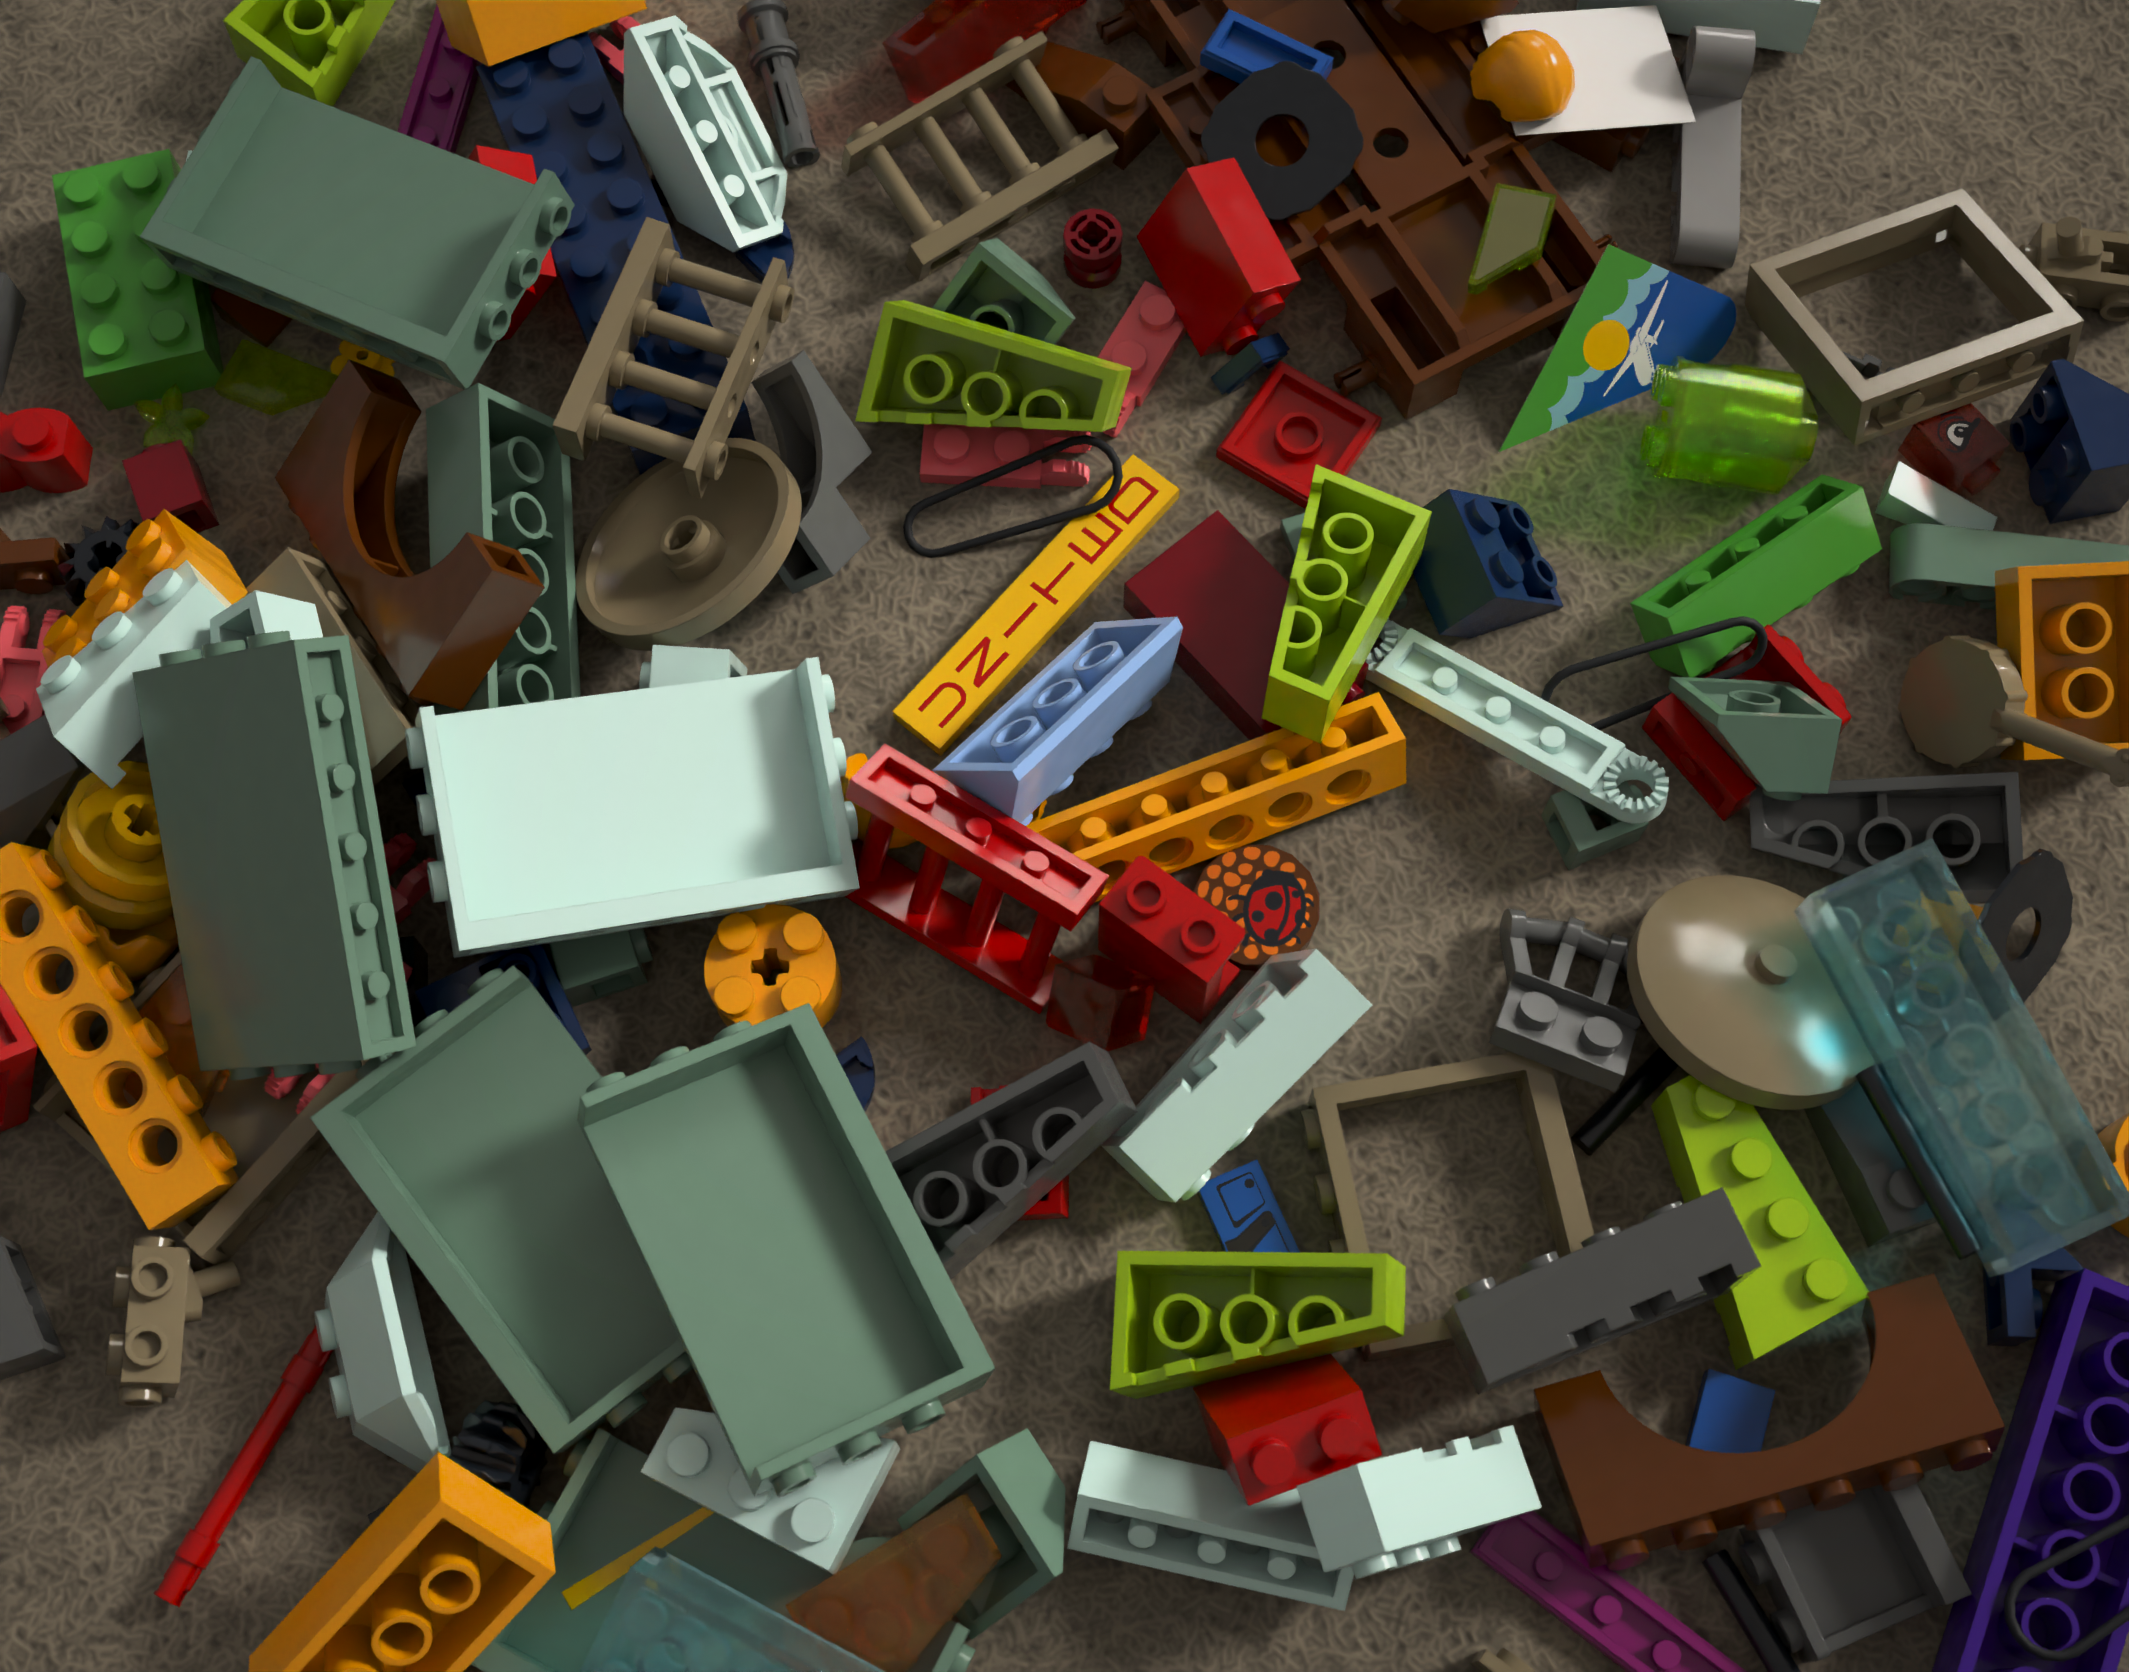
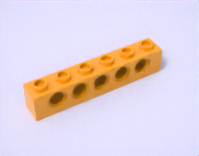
M1377 692L1340 706L1321 744L1288 729L1281 728L1031 822L1026 827L1109 875L1102 894L1095 901L1097 902L1107 895L1138 856L1146 857L1170 874L1406 784V737L1380 693Z
M10 842L0 849V983L147 1228L155 1230L175 1227L226 1194L239 1180L233 1169L237 1165L236 1155L227 1140L217 1131L211 1132L198 1111L203 1107L202 1099L194 1085L184 1075H176L163 1053L168 1051V1044L160 1029L149 1018L144 1017L142 1019L129 997L134 994V988L130 979L119 965L113 961L108 962L95 941L100 938V932L96 923L81 906H74L61 886L66 882V875L60 864L45 849L40 850L39 848ZM34 903L39 911V922L36 929L27 935L22 927V917L25 910ZM68 959L73 966L74 976L70 986L61 992L56 984V971L59 965ZM102 1015L108 1025V1036L103 1045L97 1049L90 1040L89 1030L94 1019ZM135 1071L142 1080L143 1091L138 1102L132 1106L124 1097L123 1085L128 1075ZM166 1128H169L175 1134L178 1142L177 1152L169 1163L160 1157L157 1149L158 1138Z

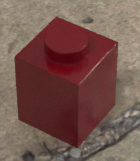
M181 439L168 444L161 443L149 446L141 454L122 460L142 521L146 519L154 521L162 510L165 509L197 533L220 525L199 465Z

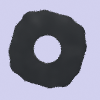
M1282 61L1272 67L1253 72L1215 106L1210 121L1204 128L1201 136L1202 147L1207 154L1209 163L1235 157L1265 215L1271 221H1284L1293 215L1311 211L1350 176L1354 163L1361 154L1364 145L1363 135L1358 128L1352 107L1320 73L1302 68L1299 64L1292 61ZM1277 116H1290L1299 120L1307 129L1309 135L1308 148L1303 157L1294 164L1282 167L1273 166L1265 162L1256 150L1255 141L1257 133L1261 126L1269 119Z
M2038 849L2031 856L2017 863L1985 903L1979 919L1969 936L1968 977L1978 1006L1997 1018L2007 1016L2013 1009L2022 1005L2056 962L2071 930L2073 895L2063 862L2055 858L2050 851ZM2032 907L2035 912V928L2032 938L2024 952L2015 960L2009 961L2006 955V942L2009 931L2016 918L2025 909Z

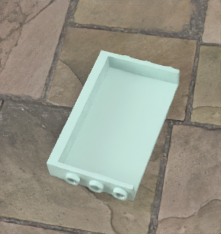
M819 657L806 658L796 669L466 712L435 715L433 706L420 707L415 719L416 728L405 729L406 746L411 769L423 768L427 794L416 795L418 820L422 836L434 834L438 861L427 862L428 881L433 903L445 901L454 958L730 915L736 912L761 909L766 904L793 905L844 897L859 889L851 841L857 839L858 836L857 815L851 801H844L840 776H845L846 754L842 740L839 737L833 738L829 713H833L835 710V693L830 676L828 674H821Z

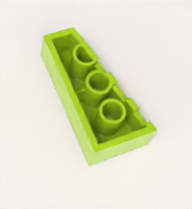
M243 0L223 21L238 58L246 64L251 56L260 59L281 87L333 107L396 0Z
M906 300L884 302L855 422H901L905 424H948L972 427H1019L1023 429L1103 432L1116 427L1132 368Z
M1315 465L1269 672L1262 719L1321 744L1421 558L1432 511Z
M1692 1075L1667 1087L1652 1103L1651 1107L1676 1185L1680 1187L1684 1203L1723 1187L1761 1264L1759 1269L1729 1293L1713 1299L1717 1313L1721 1315L1730 1343L1728 1348L1735 1370H1738L1866 1299L1867 1292L1869 1291L1755 1107L1713 1090Z
M1117 1251L1110 1390L1138 1399L1403 1337L1406 1266L1387 1253Z

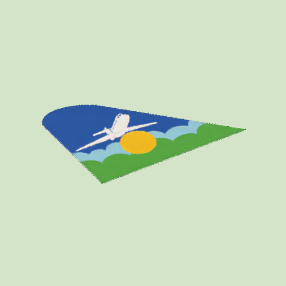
M1608 244L1499 452L1705 367L1724 347L1734 329L1737 313L1733 300L1724 294Z

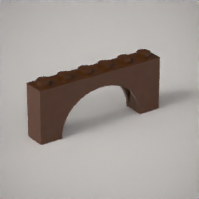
M349 359L278 471L275 479L289 500V508L300 518L310 534L309 540L311 544L321 552L354 605V614L365 623L375 639L377 651L389 662L399 678L401 690L409 698L425 706H432L434 703L463 710L545 587L519 550L468 532L439 563L416 575L411 571L403 556L397 536L395 490L399 466L406 443L422 411L400 379Z
M1932 1273L1867 1292L1861 1320L1867 1334L1870 1367L1864 1384L1850 1404L1830 1423L1815 1433L1782 1447L1748 1453H1722L1701 1450L1672 1441L1654 1432L1632 1416L1616 1399L1608 1387L1601 1370L1535 1388V1415L1589 1568L1607 1564L1610 1570L1627 1569L1646 1561L1650 1556L1649 1551L1676 1544L1678 1550L1682 1551L1700 1548L1717 1539V1532L1744 1524L1746 1530H1762L1783 1521L1787 1517L1786 1512L1812 1504L1816 1511L1831 1510L1852 1501L1856 1496L1855 1492L1881 1485L1884 1491H1896L1919 1482L1924 1477L1923 1472L1950 1465L1952 1471L1958 1472L1973 1469L1988 1462L1993 1457L1992 1452L1997 1450L2005 1425L1935 1274Z

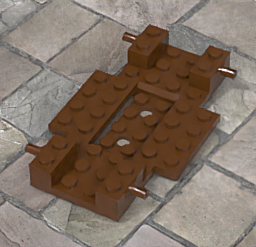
M1119 0L1124 10L1096 23L1099 37L1103 39L1105 45H1109L1111 42L1134 31L1149 43L1164 67L1181 60L1188 70V73L1147 92L1145 99L1150 106V115L1186 168L1209 163L1207 154L1202 147V132L1208 125L1215 106L1240 85L1200 65L1202 49L1229 9L1311 48L1318 50L1327 47L1331 50H1338L1343 55L1344 63L1340 67L1332 69L1326 81L1354 110L1358 128L1363 135L1364 145L1361 154L1354 163L1351 174L1361 186L1362 198L1368 204L1375 206L1377 211L1371 213L1365 204L1360 206L1345 183L1342 182L1311 211L1293 215L1284 221L1269 220L1294 268L1297 269L1317 259L1348 304L1343 329L1360 352L1362 361L1333 375L1335 385L1338 390L1341 389L1340 393L1344 397L1375 382L1388 393L1405 420H1408L1456 395L1463 370L1546 327L1557 341L1607 245L1610 244L1618 248L1616 241L1611 243L1613 237L1609 234H1605L1602 238L1593 242L1529 154V151L1566 132L1516 136L1512 122L1506 121L1501 117V111L1492 101L1476 99L1474 97L1470 71L1473 70V64L1478 61V56L1488 48L1480 21L1431 33L1413 21L1407 26L1399 23L1385 10L1381 3L1382 0ZM1277 116L1269 119L1261 126L1256 136L1255 146L1259 156L1265 162L1273 166H1288L1303 157L1309 145V135L1307 129L1299 120L1290 116ZM1389 134L1394 137H1400L1405 142L1407 150L1401 156L1387 158L1375 150L1373 143L1378 137ZM1500 188L1549 197L1550 200L1537 246L1485 276L1475 279Z

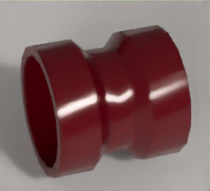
M1090 208L1082 210L1071 216L1064 227L1063 246L1065 251L1063 260L1065 272L1073 283L1083 288L1097 289L1105 287L1113 282L1121 271L1123 232L1119 221L1112 214L1101 209Z

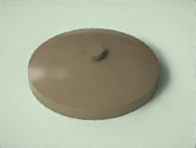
M727 438L725 444L728 445V456L724 470L718 480H709L701 499L689 495L683 470L684 463L667 458L641 474L613 500L588 536L576 571V596L579 606L587 619L605 638L623 648L641 651H651L653 645L678 646L702 637L729 621L750 604L769 584L792 548L800 525L802 500L797 481L777 454L770 448L749 439Z
M1714 875L1691 879L1676 885L1660 896L1649 908L1632 936L1627 956V977L1634 1005L1647 1030L1666 1054L1682 1069L1698 1081L1730 1098L1759 1107L1779 1110H1799L1824 1105L1849 1092L1858 1083L1855 1076L1872 1066L1882 1050L1887 1033V1006L1882 986L1871 962L1853 937L1837 921L1815 904L1794 892L1766 881L1735 875Z

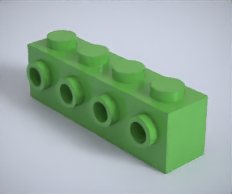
M1822 474L1632 601L1630 604L1644 642H1651L1740 616L1753 618L1763 627L1767 624L1772 625L1789 612L1807 605L1814 595L1839 578L1854 573L1861 563L1882 550L1863 486ZM1737 626L1648 653L1657 666L1682 677L1694 678L1709 672L1716 666L1717 661L1742 644L1751 642L1756 633L1750 627Z

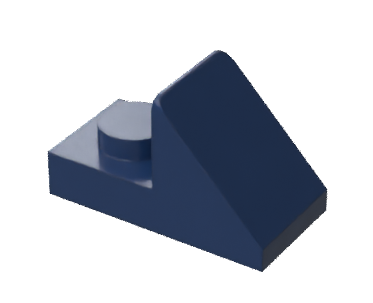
M1999 1199L1979 1211L1980 1237L1984 1246L1981 1253L1987 1345L2015 1347L2035 1338V1330L2041 1325L2043 1316L2042 1298L2039 1290L2032 1288V1280L2059 1281L2083 1269V1267L2013 1200Z

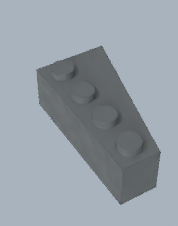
M1088 1042L885 1151L951 1280L1138 1111L1109 1052Z
M1723 1187L1685 1204L1678 1201L1661 1207L1644 1216L1643 1222L1623 1231L1620 1230L1619 1226L1601 1231L1581 1242L1583 1248L1561 1258L1558 1257L1556 1251L1534 1258L1518 1267L1520 1276L1499 1285L1496 1284L1493 1277H1488L1455 1292L1458 1303L1451 1306L1444 1319L1477 1394L1479 1395L1725 1295L1759 1269L1761 1264Z

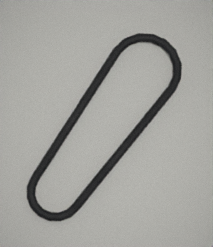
M1088 435L1069 437L916 503L905 516L903 524L904 538L910 549L921 556L929 558L943 557L1095 513L1109 505L1119 492L1123 478L1121 461L1114 449L1100 438ZM1082 444L1095 446L1103 451L1112 463L1114 477L1111 488L1103 498L1093 504L938 549L924 548L917 543L913 536L912 525L914 518L925 508L1069 447Z
M1745 616L1729 618L1572 664L1557 672L1548 681L1540 698L1549 702L1557 685L1563 679L1575 673L1732 627H1750L1758 637V645L1754 654L1739 665L1706 677L1729 679L1753 668L1762 659L1767 648V634L1763 625L1753 618ZM1671 692L1590 725L1598 730H1602L1647 712L1655 704L1671 694Z
M2129 1515L2030 1566L2010 1583L2004 1598V1619L2011 1636L2026 1652L2045 1661L2063 1662L2080 1656L2129 1621L2128 1606L2075 1645L2058 1651L2046 1650L2033 1644L2021 1631L2015 1615V1601L2018 1593L2029 1580L2129 1528Z

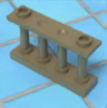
M1042 31L1025 41L1021 36L1010 39L995 51L993 60L878 126L873 121L861 126L846 140L847 145L844 147L841 168L847 177L869 165L914 235L911 238L913 244L909 247L905 265L917 282L975 249L978 243L990 240L1111 167L1119 148L1108 131L1105 129L1089 139L1085 133L1079 135L1035 69L1041 63L1048 42ZM1014 79L1060 148L1056 153L1058 157L1042 167L1037 162L1030 163L986 96ZM964 108H967L1011 175L1008 181L1010 186L994 196L989 191H981L938 125ZM918 136L963 205L960 209L962 215L945 225L940 220L933 221L889 154V152Z
M646 217L554 420L553 428L562 454L586 461L594 441L601 442L604 438L663 456L684 463L683 470L689 495L701 499L709 480H718L724 470L728 456V445L725 442L776 322L785 323L792 309L794 288L788 286L785 260L773 257L762 284L680 259L679 251H676L674 248L670 224ZM674 282L752 308L739 336L658 310L656 301L662 287H670ZM650 334H654L729 358L718 387L636 362L633 353L640 337L647 338ZM629 385L707 410L695 440L612 414L610 404L617 389L624 390Z

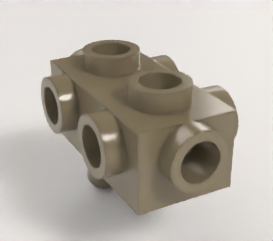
M2068 216L2055 224L2042 222L2028 245L2022 244L2019 247V250L2073 309L2077 306L2100 309V315L2106 320H2129V231L2111 232L2082 228L2078 218Z
M147 1236L133 1240L129 1266H116L112 1307L125 1308L123 1334H109L105 1375L119 1376L117 1391L119 1405L133 1408L156 1407L161 1405L162 1398L175 1397L180 1382L184 1323L201 1320L202 1298L240 1285L239 1273L233 1260L193 1273L190 1265L191 1248L175 1247V1241L165 1237Z

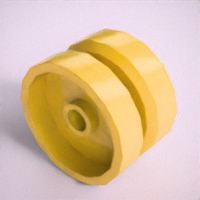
M123 761L117 765L127 774L113 789L93 772L78 782L60 818V823L52 836L47 851L57 860L66 875V882L61 886L74 906H81L95 923L106 928L137 930L162 923L173 914L148 763Z

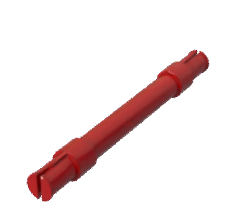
M316 1325L311 1334L305 1339L298 1353L294 1354L280 1377L282 1379L281 1384L194 1529L190 1528L176 1550V1556L164 1574L163 1581L157 1591L155 1590L153 1593L159 1598L181 1607V1603L188 1591H191L201 1572L207 1568L219 1548L220 1543L218 1541L304 1396L306 1393H311L323 1373V1367L333 1350L322 1352Z

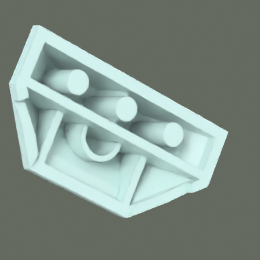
M676 15L629 28L624 33L623 114L676 220L731 252L779 236L783 233L784 220L782 219V213L786 198L787 172L736 68L707 42L688 32L687 25Z
M377 1212L328 1284L325 1296V1309L314 1312L322 1352L334 1349L340 1375L329 1377L330 1393L336 1418L349 1416L354 1436L419 1473L437 1452L449 1457L452 1450L406 1251L380 1213Z

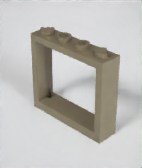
M1963 188L1749 264L1745 307L1751 318L1854 446L2040 378L2053 360L2065 359L2073 364L2084 324L2082 317ZM1950 243L1952 248L2020 322V324L1865 380L1799 300V297Z
M1510 1052L1312 1088L1308 1100L1309 1110L1300 1111L1304 1129L1302 1136L1307 1150L1318 1148L1323 1173L1313 1176L1316 1201L1321 1215L1332 1213L1337 1239L1328 1240V1253H1369L1338 1111L1515 1079L1558 1257L1561 1258L1583 1248L1581 1242L1593 1236L1594 1232L1553 1069ZM1438 1319L1404 1326L1403 1337L1361 1346L1364 1362L1455 1346L1456 1344L1445 1319Z

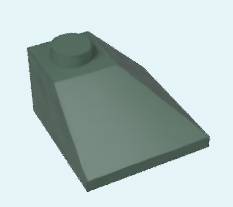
M998 238L977 244L932 307L936 310L1054 345L1058 343L1075 320L1074 315L1045 277Z
M1670 677L1668 689L1671 693L1675 694L1743 773L1763 788V794L1786 801L1800 800L1802 793L1828 794L1842 723L1840 717L1790 682Z
M1028 1428L976 1454L897 1519L962 1626L971 1630L969 1633L971 1640L982 1634L1063 1572L1065 1486Z

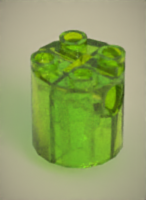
M1675 356L1670 365L1657 364L1651 387V400L1658 401L1659 405L1655 425L1646 424L1644 427L1639 458L1641 461H1646V467H1651L1654 478L1688 479L1705 483L1708 486L1777 495L1811 459L1818 433V415L1800 373L1739 364H1703L1687 360L1683 356Z

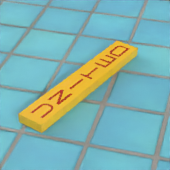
M1132 454L1121 466L1122 482L1119 492L1111 503L1095 513L1072 519L893 710L894 719L941 756L1177 501L1180 490L1178 487ZM1114 475L1086 505L1093 504L1106 495L1111 488Z

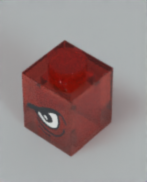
M1972 403L1915 423L1898 451L1919 473L1956 494L1966 489L1973 496L1990 484L2001 472L1996 463L2010 442Z

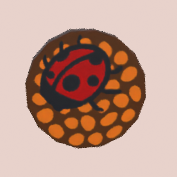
M1247 844L1218 855L1203 869L1194 889V893L1245 929L1243 942L1228 960L1240 970L1258 971L1272 955L1303 951L1308 947L1320 918V894L1311 873L1292 854L1270 845Z

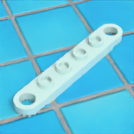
M1388 617L1378 636L1383 640L1384 644H1380V649L1376 647L1374 652L1371 653L1370 651L1365 660L1369 665L1366 675L1368 681L1620 821L1644 823L1656 818L1664 810L1669 791V777H1666L1664 768H1659L1655 760L1652 762L1648 761V757L1639 756L1626 749L1625 744L1422 633L1412 628L1407 630L1394 621L1389 620ZM1627 780H1640L1648 784L1653 792L1650 794V798L1648 796L1644 797V801H1641V798H1637L1636 802H1632L1633 798L1629 797L1626 800L1624 794L1619 795L1620 790L1617 787Z

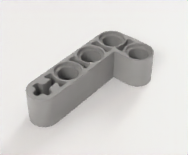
M1693 26L1687 40L1678 71L1696 122L1673 124L1672 142L1678 143V153L1676 157L1672 156L1671 192H1677L1676 206H1671L1670 264L1729 269L1734 264L1740 233L1741 102L1754 63L1756 34L1754 30Z

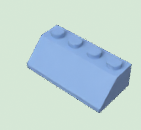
M1178 617L1094 622L932 771L1024 826H1027L1033 819L1032 812L1049 796L1055 795L1067 788L1074 779L1073 773L1089 758L1095 757L1108 749L1113 743L1112 736L1125 723L1148 711L1152 706L1151 699L1170 682L1183 630Z

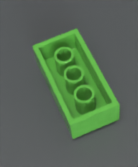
M170 149L52 175L84 378L108 411L226 384L208 284L169 268L140 238L143 230L166 195L169 184L177 177L181 170Z

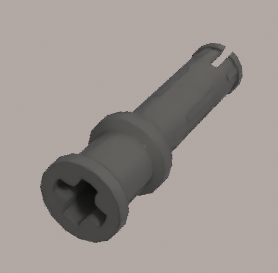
M752 0L738 11L737 21L741 31L747 34L751 51L748 56L750 68L763 80L771 115L783 153V162L791 169L816 163L820 158V151L816 146L806 104L795 71L798 66L800 53L796 43L789 39L785 24L788 21L789 15L787 7L781 0Z

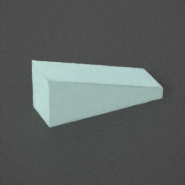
M1900 461L1897 462L1887 478L1875 510L1876 514L1905 524L1928 523L1993 531L1997 520L1995 515Z

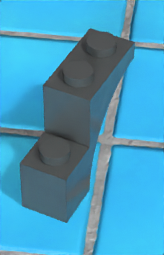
M804 350L763 371L751 382L759 394L773 424L781 461L796 479L801 494L802 512L798 532L788 556L778 570V574L792 594L833 577L871 539L836 487L872 451Z

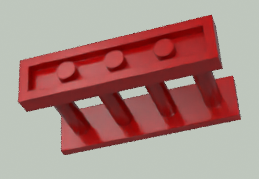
M884 743L855 773L848 784L845 798L871 812V817L864 842L858 839L852 845L860 888L844 897L1038 1014H1041L1071 976L1074 968L1051 954L1060 928L1062 926L1070 932L1074 929L1102 894L1109 875ZM895 827L926 845L918 874L887 856ZM950 860L982 879L973 907L941 888ZM1005 893L1038 912L1028 940L996 921Z

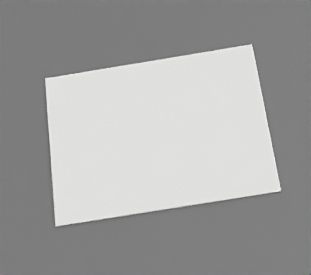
M1656 5L1500 15L1480 20L1488 47L1502 36L1514 31L1538 30L1558 41L1569 56L1574 68L1575 89L1567 108L1560 115L1546 120L1512 122L1516 136L1696 122Z

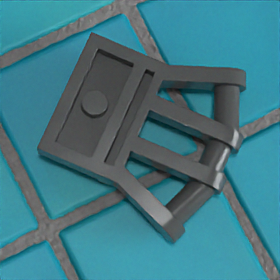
M1506 909L1501 918L1499 935L1508 987L1489 1043L1616 1093L1625 1075L1637 1030L1643 1024L1634 1002L1625 1010L1608 1004L1618 970L1627 976L1628 938L1616 933H1612L1610 938L1592 932L1584 928V921L1571 916L1568 921L1527 917L1524 910ZM1527 943L1558 946L1547 980L1532 975ZM1575 953L1600 962L1590 997L1564 987Z

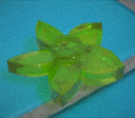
M177 384L171 386L164 393L161 405L151 400H141L134 403L139 414L145 420L154 423L144 433V448L165 443L166 441L171 443L181 439L192 455L194 438L190 430L200 427L210 416L196 408L182 410L183 397Z

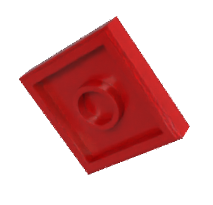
M1280 360L1217 448L1216 458L1306 509L1315 465L1346 476L1381 426L1382 418Z

